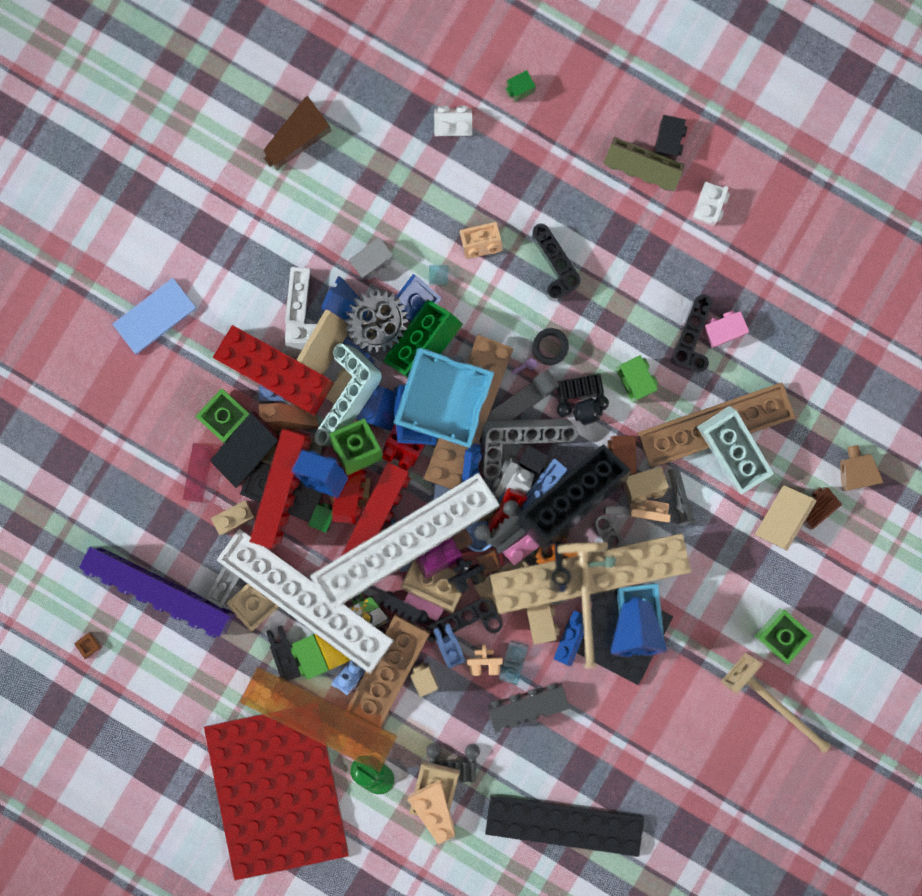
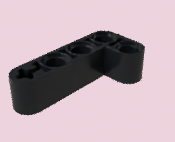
M539 223L533 228L532 239L558 278L548 286L546 291L547 298L556 302L575 291L581 282V278L549 227ZM538 230L540 232L544 231L543 237L541 235L537 236ZM554 246L556 252L550 254L546 251V247ZM562 261L566 264V268L560 270L556 267V263ZM569 277L574 278L576 285H568L566 279ZM553 287L558 288L560 295H552L550 289Z
M701 294L693 300L671 355V361L674 365L697 374L703 372L709 366L708 358L694 351L712 305L711 298L706 294ZM701 300L704 301L703 304L705 306L700 310V312H696L697 310H699L700 303L698 302H700ZM692 317H696L699 320L698 326L691 324L690 320ZM684 335L692 337L691 344L685 343ZM678 352H682L685 355V361L681 362L677 359L676 355ZM696 359L703 362L702 369H698L695 366L694 362Z
M485 596L431 623L426 630L431 632L432 629H439L442 626L440 632L442 638L449 636L445 629L448 619H453L456 622V627L451 628L453 633L481 619L488 632L498 633L504 621L501 614H498L497 606L492 598ZM483 601L488 602L490 610H482L480 603ZM465 610L471 611L473 618L470 620L465 619L463 612ZM489 620H498L499 627L492 628L489 624ZM429 634L427 640L437 642L436 636Z

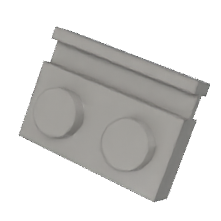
M512 454L504 462L499 477L495 478L491 486L493 488V495L498 498L503 494L519 466L518 458Z

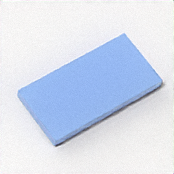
M172 278L112 325L137 355L197 308L175 279Z

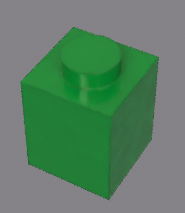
M525 70L507 80L505 91L509 98H513L517 102L534 93L536 85L528 71Z
M324 502L322 505L317 504L308 526L328 533L333 521V506Z

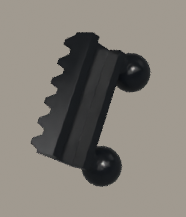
M601 374L557 381L559 384L557 388L559 401L557 414L559 416L568 417L572 412V408L566 400L592 395L597 396L595 400L599 401V408L602 411L608 408L609 400L604 396Z
M380 591L377 603L389 610L391 609L394 613L398 612V615L409 621L411 620L415 624H425L429 620L428 613L425 610H418L396 598L392 591Z

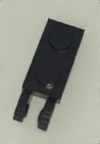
M283 626L278 627V633L282 642L277 644L271 629L266 631L271 645L269 647L282 683L300 677L301 673L292 654V647L289 639L287 640Z

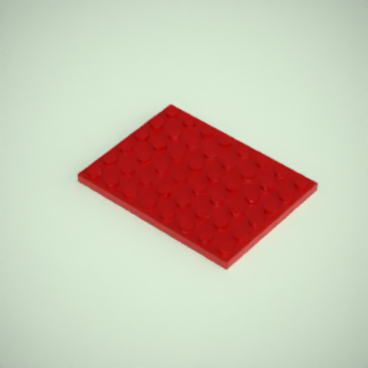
M318 702L204 726L234 881L349 856Z

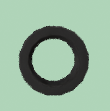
M544 329L534 338L532 345L533 354L542 364L556 365L563 361L568 353V339L558 329ZM546 336H555L561 342V352L554 358L545 357L540 352V341Z

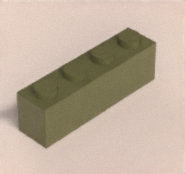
M617 137L613 138L603 163L610 169L621 170L628 176H636L646 183H654L667 191H675L685 166L683 163Z

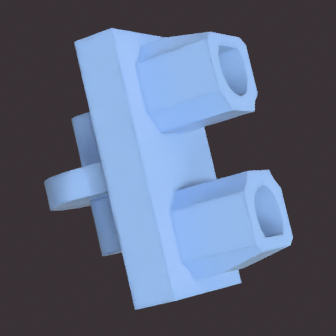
M351 660L333 680L332 686L339 688L344 694L348 695L363 678L366 670Z

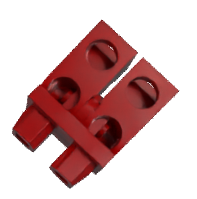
M395 424L384 445L382 459L387 462H392L393 458L400 460V468L407 471L411 466L414 467L426 445L398 443Z

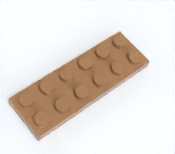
M395 614L385 633L394 642L372 673L365 672L344 716L378 733L430 631Z

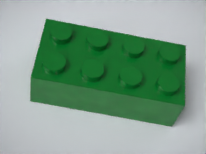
M427 299L407 326V330L402 333L404 336L399 337V343L394 344L393 348L383 359V362L395 372L408 379L417 349L421 348L441 355L463 323L451 312Z

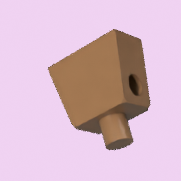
M859 445L847 447L849 459L840 460L842 491L883 483L872 455L861 456Z

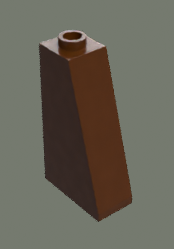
M308 95L301 101L263 150L266 155L264 160L269 167L274 166L278 170L331 132L330 125Z

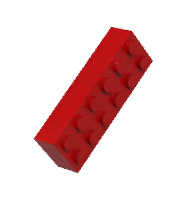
M234 325L230 327L212 357L223 366L314 417L334 384L324 375Z
M289 428L282 429L250 537V543L270 549L282 543L285 533L282 532L284 525H287L290 514L287 513L288 508L293 506L295 500L293 491L295 488H298L300 480L291 470L301 451H309L312 442L309 439V434Z
M387 462L341 557L385 530L383 529L385 523H390L393 518L394 512H392L394 505L398 506L403 497L400 494L403 487L407 489L412 479L409 477V472Z

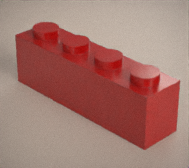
M364 468L346 475L348 479L339 497L334 498L333 522L356 524L357 518L361 517L362 506H359V500H363L364 488L361 487L362 482H366L367 471H364Z

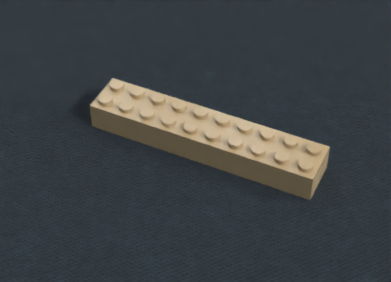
M680 533L609 548L608 550L591 552L587 555L588 562H605L606 556L616 558L615 566L612 568L601 566L588 567L590 594L691 572L684 537ZM580 557L563 558V567L570 571L571 581L568 589L562 593L553 591L549 585L551 574L556 569L555 560L490 574L498 614L582 596ZM556 578L558 582H565L563 578Z

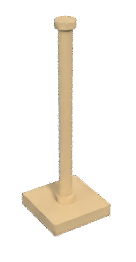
M607 542L558 545V553L577 552V556L580 557L586 653L584 668L596 667L593 653L587 555L592 551L608 550Z
M744 653L721 680V683L736 694L747 683L819 746V750L822 753L828 751L831 746L828 741H823L752 678L762 664L754 657Z

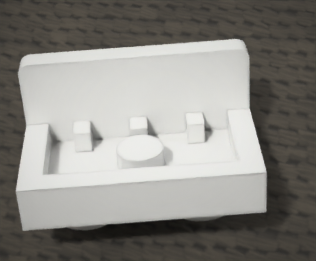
M461 105L457 106V108L439 106L438 109H434V136H472V108Z

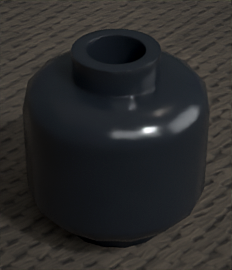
M589 398L578 402L576 410H573L576 421H580L582 425L586 426L598 422L603 415V411L599 408V401Z

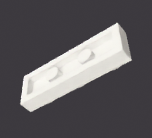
M291 267L285 324H305L311 271L308 268Z

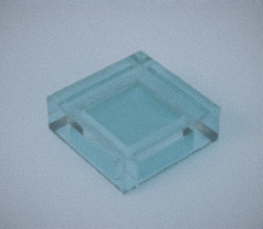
M429 265V285H448V265Z

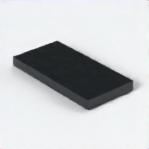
M252 411L211 458L210 462L237 488L278 443L280 437L255 411Z
M260 462L246 478L240 495L261 503L271 465ZM300 481L298 488H295L293 491V495H295L293 506L288 508L287 513L310 522L323 493L305 487Z

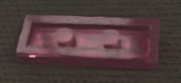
M193 443L183 500L203 503L213 446Z

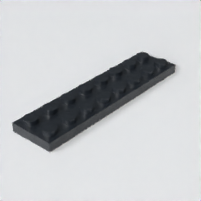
M490 794L485 835L639 857L644 817Z

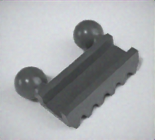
M512 500L504 505V512L510 516L509 519L505 518L504 523H499L497 529L493 528L491 534L490 529L486 525H479L475 529L476 538L482 541L485 540L488 545L494 546L499 554L526 533L517 524L522 510H519L518 503Z
M431 743L427 746L426 754L430 758V763L460 770L457 782H476V758L480 755V749L476 744H469L465 748V755L468 761L437 760L441 755V747L436 743Z

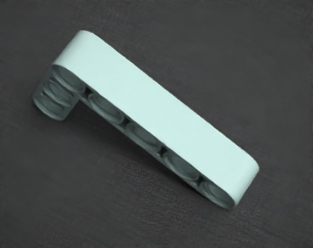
M337 344L334 347L333 357L353 377L315 433V442L321 446L332 447L329 434L354 422L379 385L382 377L381 372L357 348L345 344Z

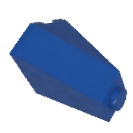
M338 276L335 280L337 286H331L321 309L323 312L328 310L345 321L350 318L346 312H352L353 310L349 305H356L357 303L354 298L361 300V298ZM369 310L362 313V318H366Z
M636 597L632 598L630 602L623 603L611 654L628 657L632 656V654L650 656L668 652L651 602Z

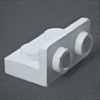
M705 182L692 219L712 226L717 221L720 222L724 213L721 208L723 203H727L730 195L727 192L729 187L724 186L722 188Z

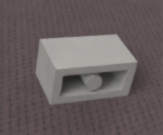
M379 237L351 257L349 262L362 280L365 281L366 279L371 280L377 275V271L381 268L386 269L393 263L394 257Z

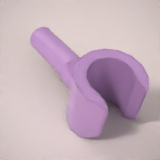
M530 358L511 372L514 375L526 367L532 371L538 366V363L535 359Z

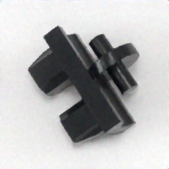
M462 558L458 559L457 567L453 568V571L458 574L447 579L449 585H454L458 593H463L470 589L466 581L467 579L471 578L474 585L484 582L485 578L482 571L486 569L483 564L471 566V560L465 562Z

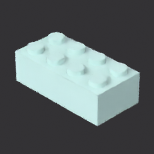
M731 406L697 426L733 488L741 495L774 474L738 412Z

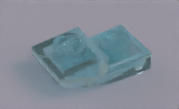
M510 640L499 680L518 685L529 645Z

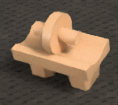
M482 644V649L475 650V656L482 655V657L467 658V665H469L471 676L481 675V665H489V675H499L502 657H487L486 655H494V649H486V644Z

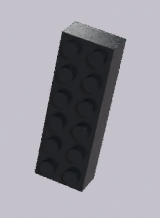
M602 444L519 514L517 524L546 551L628 480L631 469Z

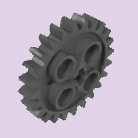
M375 289L373 294L372 291L368 290V296L361 293V300L354 298L357 304L349 305L353 310L352 312H346L350 316L349 319L345 320V322L350 324L346 327V330L352 331L349 337L351 339L355 338L353 342L356 345L359 344L361 349L366 347V350L370 352L373 348L375 352H378L380 347L383 351H386V345L393 348L392 342L399 343L397 337L404 336L401 330H407L403 323L408 322V320L403 318V316L408 313L402 310L405 305L399 304L400 299L398 297L394 298L395 295L393 293L388 294L386 290L380 293V290ZM387 305V310L381 313V307ZM369 310V315L366 318H362V313ZM391 323V328L385 331V326ZM373 329V334L367 337V331Z

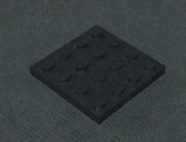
M617 589L598 592L591 605L594 663L639 686L654 655L632 654V656L623 657L611 654L619 621ZM661 610L663 634H665L673 616ZM583 636L577 654L586 658L585 637Z

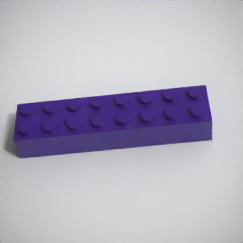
M89 546L79 566L80 569L84 570L83 574L92 578L96 576L101 579V583L107 586L119 587V592L129 595V593L136 596L135 599L144 604L149 602L153 604L154 609L160 612L167 611L171 613L170 617L178 621L183 619L188 622V626L194 629L202 628L206 630V635L213 638L225 635L235 616L234 612L224 607L221 608L204 597L100 546Z

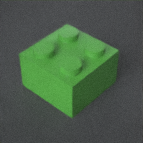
M641 355L620 364L615 369L632 403L658 390L656 387L658 382L654 375H650L648 371L650 366L646 358L642 359Z
M221 388L195 417L225 443L250 413L226 390Z
M365 418L329 434L330 444L346 475L382 460L381 448Z
M779 608L754 637L781 662L788 665L814 635L785 609Z

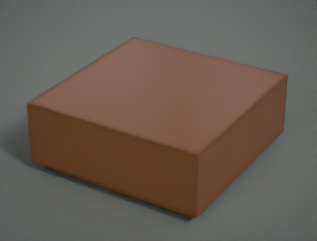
M495 550L477 557L479 565L483 564L486 569L482 571L484 575L502 569Z
M89 632L74 643L84 659H87L102 648L92 632Z

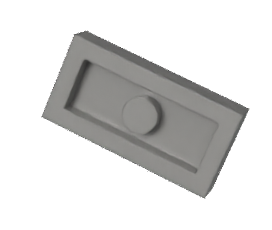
M223 566L205 599L223 608L240 577Z

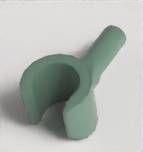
M606 556L605 562H588V567L601 566L612 568L615 566L616 558Z

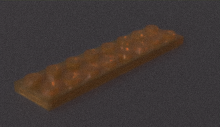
M259 666L256 668L240 700V703L380 772L397 738V735Z

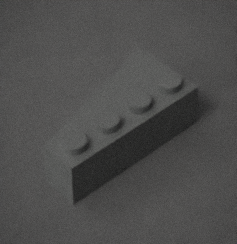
M555 682L546 685L547 688L539 690V688L531 689L528 691V694L523 696L518 693L509 696L510 699L502 701V699L491 701L488 711L495 734L502 732L501 727L514 728L521 724L520 721L522 720L524 722H532L539 719V715L543 714V717L569 709L562 684L558 685Z

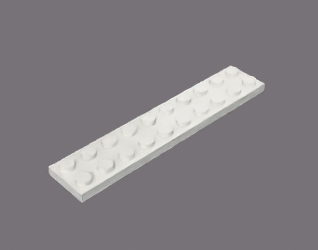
M478 473L315 572L310 577L329 609L333 610L499 508V504Z
M239 529L217 558V561L360 667L372 673L394 641L344 604L330 610L314 582L266 547L250 543L251 536Z

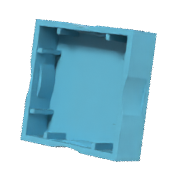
M418 348L393 424L470 448L479 422L480 409L486 400L494 372L470 364H462L445 356Z

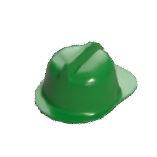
M362 755L353 761L350 772L352 779L359 786L376 795L387 793L393 787L394 774L382 762L369 755Z

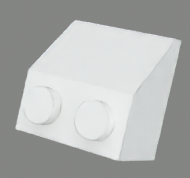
M286 323V355L297 360L317 324Z

